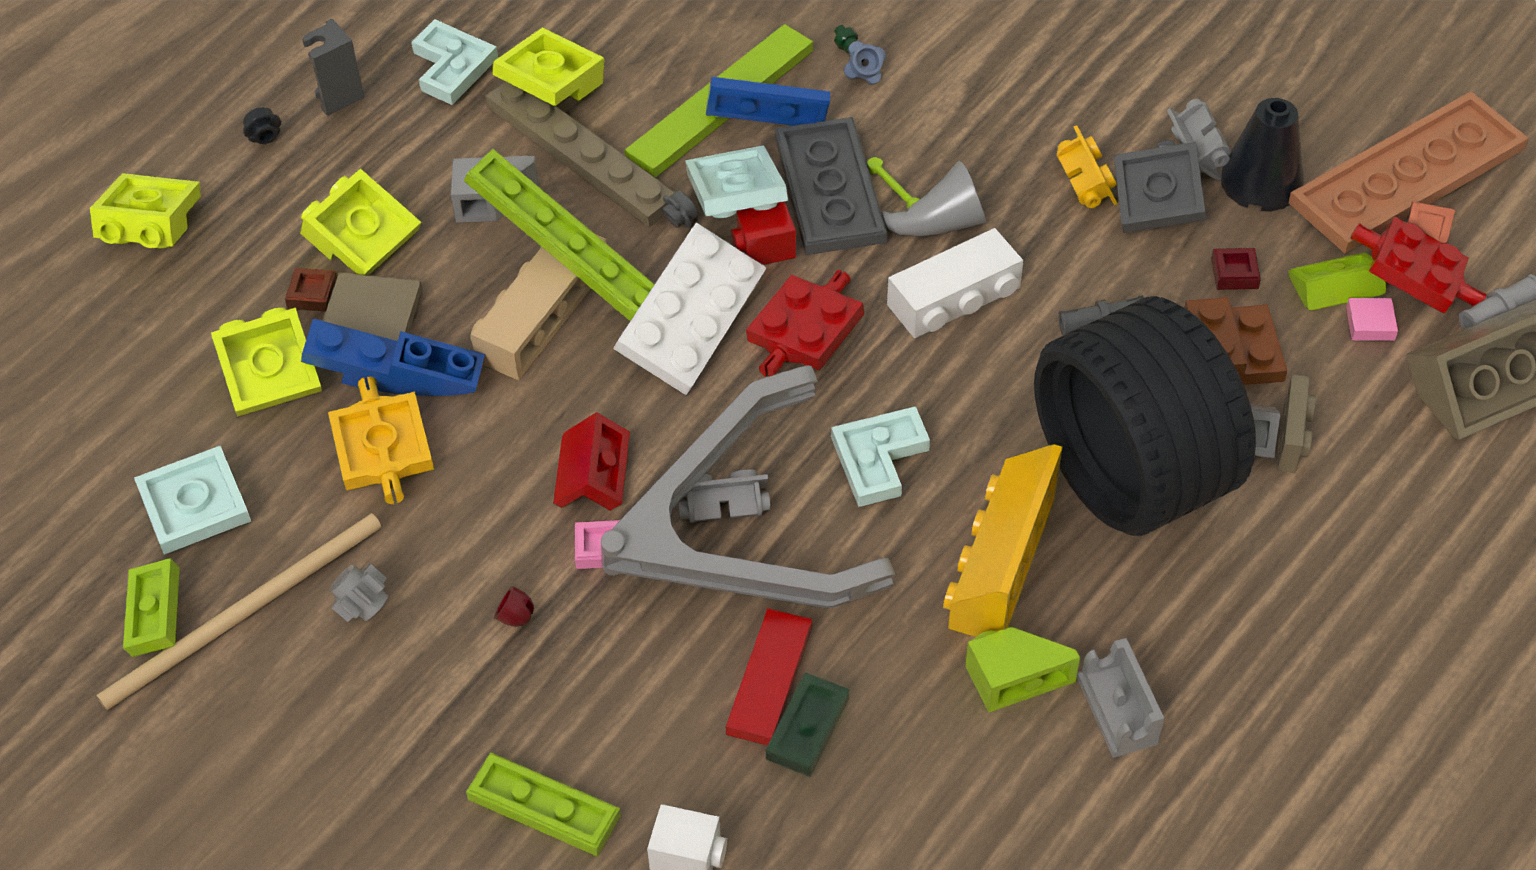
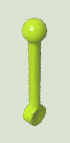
M873 157L867 161L869 173L878 174L907 203V209L919 200L917 197H912L883 169V161L880 158Z

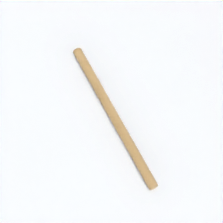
M369 514L177 641L175 646L165 649L97 694L98 701L108 711L381 529L379 520L374 514Z

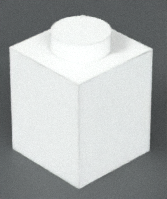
M661 804L647 848L650 870H713V866L721 868L726 854L727 838L721 837L719 817Z

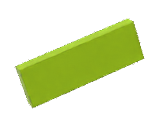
M491 752L466 791L469 801L597 857L621 817L619 807Z

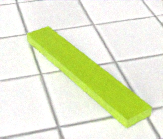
M783 24L717 77L773 84L813 52V41ZM710 83L624 150L625 157L656 178L729 119L727 117L706 115Z
M494 149L466 173L464 178L466 184L629 321L632 320L655 284Z

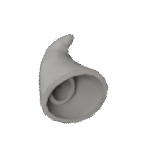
M959 160L925 196L911 205L908 210L896 213L882 212L883 221L889 230L899 235L908 236L943 234L987 223L971 175L966 166Z

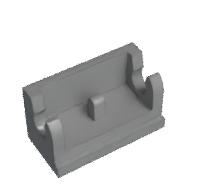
M1127 638L1114 641L1110 648L1111 653L1103 659H1098L1095 650L1088 652L1084 658L1082 672L1077 673V680L1112 758L1158 745L1164 722V716Z

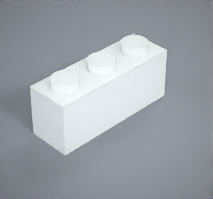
M993 228L888 277L887 306L914 338L929 331H937L946 323L965 314H972L980 307L1000 297H1008L1021 286L1023 259L996 228Z

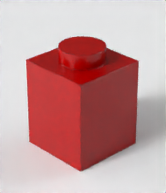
M785 201L778 202L777 206L768 210L747 208L737 211V228L731 229L732 243L735 248L761 265L796 258V230Z

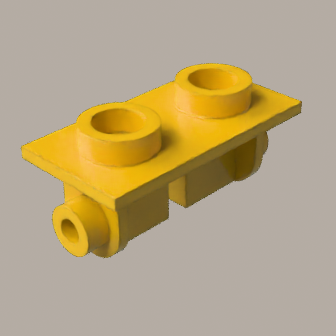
M1074 126L1078 137L1072 141H1062L1057 147L1056 155L1068 178L1077 175L1070 179V182L1078 196L1079 202L1088 208H1094L1101 203V199L1109 196L1114 205L1118 204L1111 191L1113 187L1117 186V183L1107 164L1099 167L1096 160L1103 156L1092 136L1084 139L1078 126Z

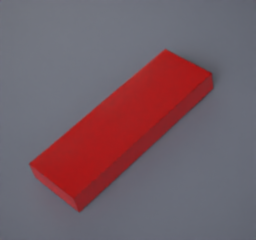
M767 608L726 724V735L773 746L812 630V619Z

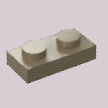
M1295 374L1291 376L1284 403L1278 471L1295 473L1300 456H1309L1312 431L1305 430V421L1312 422L1316 396L1308 395L1310 377Z

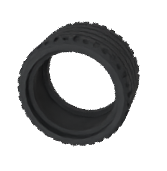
M1145 297L1052 340L1042 349L1034 374L1035 402L1042 430L1048 446L1054 444L1062 447L1059 468L1070 487L1083 504L1106 525L1131 536H1143L1240 488L1247 481L1254 462L1256 431L1245 387L1222 344L1212 331L1188 309L1163 297Z

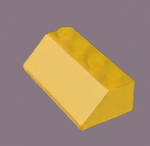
M1053 444L1007 458L1000 475H991L985 494V500L990 502L986 511L981 509L977 511L971 532L972 536H976L972 547L964 546L957 571L961 572L962 575L958 583L950 582L945 595L943 608L950 610L948 629L976 637L986 631L993 630L998 632L1009 627L1055 500L1062 453L1061 446Z

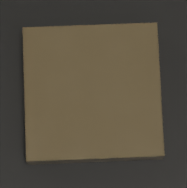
M339 272L323 321L398 341L400 331L410 333L423 291L421 281Z

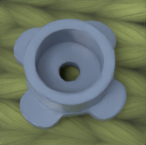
M860 41L851 43L848 47V52L850 53L849 62L844 66L846 77L849 79L856 77L865 79L871 85L878 83L881 79L879 70L886 58L885 51L881 47H875L870 44L863 45ZM867 60L868 66H863L861 61Z

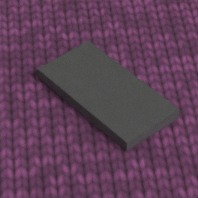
M853 117L775 128V141L805 254L811 255L887 243V231Z

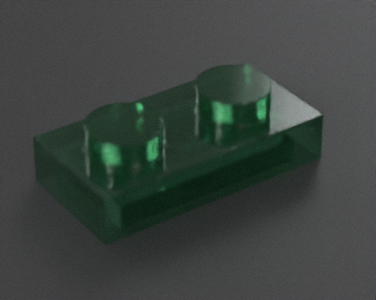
M805 672L765 750L766 760L811 777L849 700V689Z

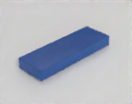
M711 77L706 103V115L792 126L821 122L826 120L830 104V91Z

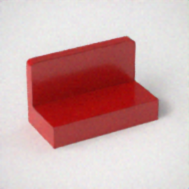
M598 412L565 431L561 440L553 503L562 508L583 495L610 511L621 505L630 431Z

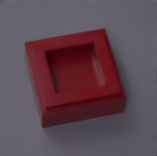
M1255 248L1213 249L1211 261L1216 290L1259 289L1261 277Z

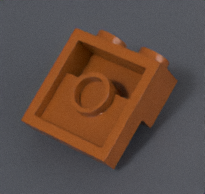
M1228 297L1186 300L1184 308L1197 316L1219 340L1232 360L1243 385L1285 382L1287 368L1268 304L1231 307Z

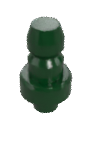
M839 25L834 30L836 34L834 42L839 49L849 53L848 47L851 43L858 40V34L852 27L845 28L844 25Z

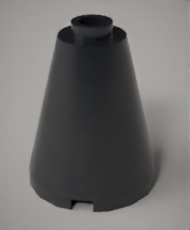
M1268 98L1258 104L1231 150L1228 163L1222 167L1221 185L1227 196L1238 205L1248 208V203L1262 206L1261 211L1267 212L1284 209L1290 205L1291 192L1303 186L1298 111L1291 102L1285 99Z

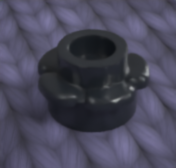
M260 107L253 109L243 119V134L248 137L250 142H257L259 144L270 143L280 132L281 119L273 114L269 108Z

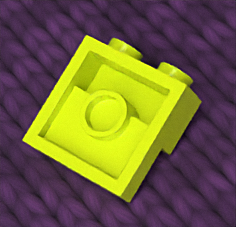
M543 27L493 61L494 76L554 106L568 96L580 101L603 84L604 57Z
M360 168L350 178L347 176L341 177L331 188L330 195L321 203L316 200L305 209L301 215L303 222L300 234L328 259L332 260L336 256L356 274L370 275L420 229L422 222Z
M122 173L90 207L93 238H100L109 244L136 242L147 248L173 247L188 229L186 214L201 197L200 182Z
M274 308L263 313L261 318L248 322L243 320L230 321L221 325L218 331L211 332L237 417L322 391L315 366L301 362L306 338L296 308L286 310V308Z

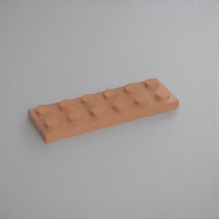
M1470 91L1292 191L1289 204L1346 254L1361 245L1357 241L1350 239L1358 223L1380 234L1386 230L1394 216L1400 220L1408 218L1412 201L1425 204L1434 203L1525 150L1529 138Z

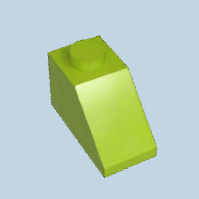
M1009 627L998 632L993 630L983 632L969 641L965 667L990 713L1075 683L1080 656L1073 648L1014 627Z

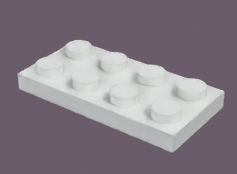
M695 223L613 349L687 395L766 270V267L703 226Z

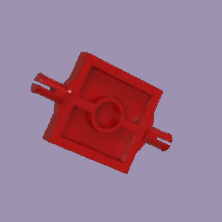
M1394 216L1385 232L1381 235L1366 228L1361 223L1357 224L1351 234L1350 239L1372 250L1373 262L1368 272L1443 314L1451 306L1455 297L1471 306H1475L1486 298V293L1465 283L1463 273L1469 258L1461 254L1453 245L1442 243L1425 234L1421 228L1413 223L1404 222Z
M837 270L829 282L823 286L791 274L746 329L747 341L765 348L770 353L759 366V371L765 377L767 375L768 377L775 375L785 362L802 363L820 371L863 317V303L840 294L851 282L850 276L845 271L842 273L841 270Z

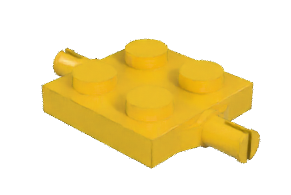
M367 377L370 390H367L365 379L361 378L358 381V387L362 401L347 408L328 412L345 489L348 491L382 483L385 502L394 504L391 492L394 489L397 503H400L404 499V494L399 479L434 470L415 392L394 397L379 396L376 379Z

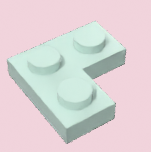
M435 19L411 42L414 54L435 63L419 79L421 91L451 105L493 64V61L498 59L496 46Z
M916 406L831 427V439L858 507L900 497L902 485L892 460L927 452L930 448V439Z

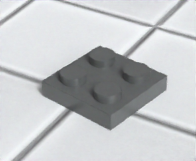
M1196 142L1114 155L1123 233L1207 220Z

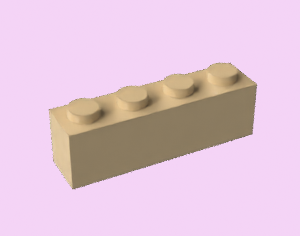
M597 235L601 240H603L606 243V238ZM541 247L530 262L527 261L522 265L518 277L510 287L500 292L495 305L484 318L479 319L473 326L470 334L473 350L485 354L482 365L519 381L591 288Z

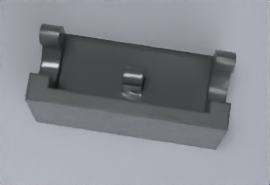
M333 19L326 21V25L307 33L302 39L304 47L312 46L313 43L318 41L324 42L322 46L315 47L308 52V55L312 61L318 85L315 90L316 98H321V108L327 116L365 98L352 40Z

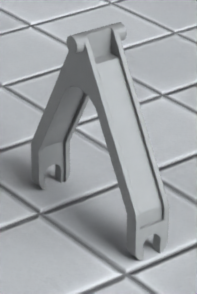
M812 366L798 367L749 384L611 530L602 535L601 559L604 572L611 576L626 574L822 608H834L891 587L894 584L892 577H895L896 574L889 558L878 559L829 575L696 552L680 540L671 526L670 517L673 508L760 415L804 402L815 396L813 383L818 381Z

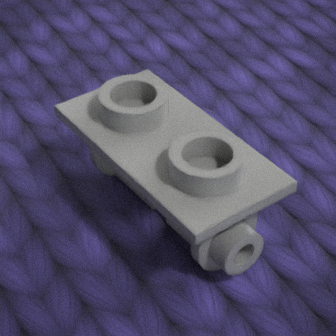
M1193 99L1187 103L1186 109L1180 114L1171 108L1167 109L1174 124L1171 130L1178 141L1182 144L1196 142L1200 174L1204 172L1219 181L1221 177L1216 168L1228 163L1231 150L1221 131L1216 127L1213 128L1217 123L1207 103L1200 99Z
M739 470L730 473V478L712 480L711 475L705 474L684 496L687 497V501L679 502L680 520L689 519L690 523L721 520L720 503L724 502L729 503L730 518L762 516V511L770 510L769 492L760 493V489L767 488L768 475H757L756 470Z

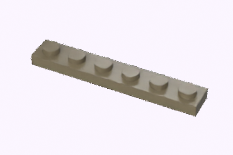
M504 82L485 95L486 104L490 110L646 226L651 227L665 216L662 208L667 204L663 201V197L665 195L669 197L675 192L560 108L508 82Z

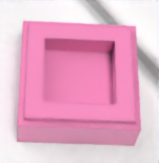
M1392 298L1348 299L1346 310L1352 340L1395 341L1398 328Z
M620 520L575 523L576 569L602 568L601 537Z

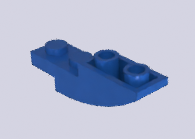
M313 318L302 352L301 362L343 373L342 384L358 387V381L364 378L366 387L370 390L367 377H373L376 379L378 391L395 394L415 392V395L448 396L475 393L485 354L400 331L398 341Z

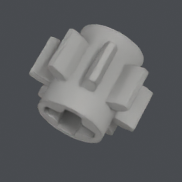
M354 564L350 565L337 577L330 587V592L336 596L333 599L336 602L331 608L347 622L353 617L355 619L358 618V616L364 621H368L381 609L388 599V594L382 590L385 587L383 583L387 578L371 564L365 569L363 567L360 568V570Z

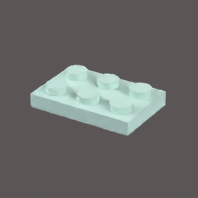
M764 145L685 160L688 178L705 216L712 215L715 218H726L735 215L737 210L747 208L768 210L777 206L778 202L788 201L786 184Z

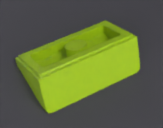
M1365 252L1288 270L1289 278L1304 306L1311 311L1347 303L1349 298H1371L1383 295L1386 292V281L1368 272L1373 258Z

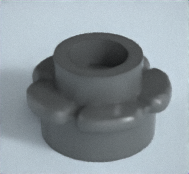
M677 190L669 197L665 195L663 201L667 205L662 208V212L669 222L676 228L682 224L687 228L692 227V221L699 215L692 201L680 190Z

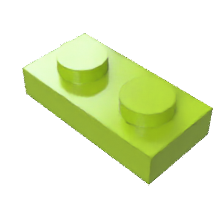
M171 558L129 569L123 649L132 657L175 646L180 567Z

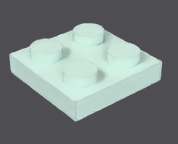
M221 446L134 477L164 555L251 522L248 510Z

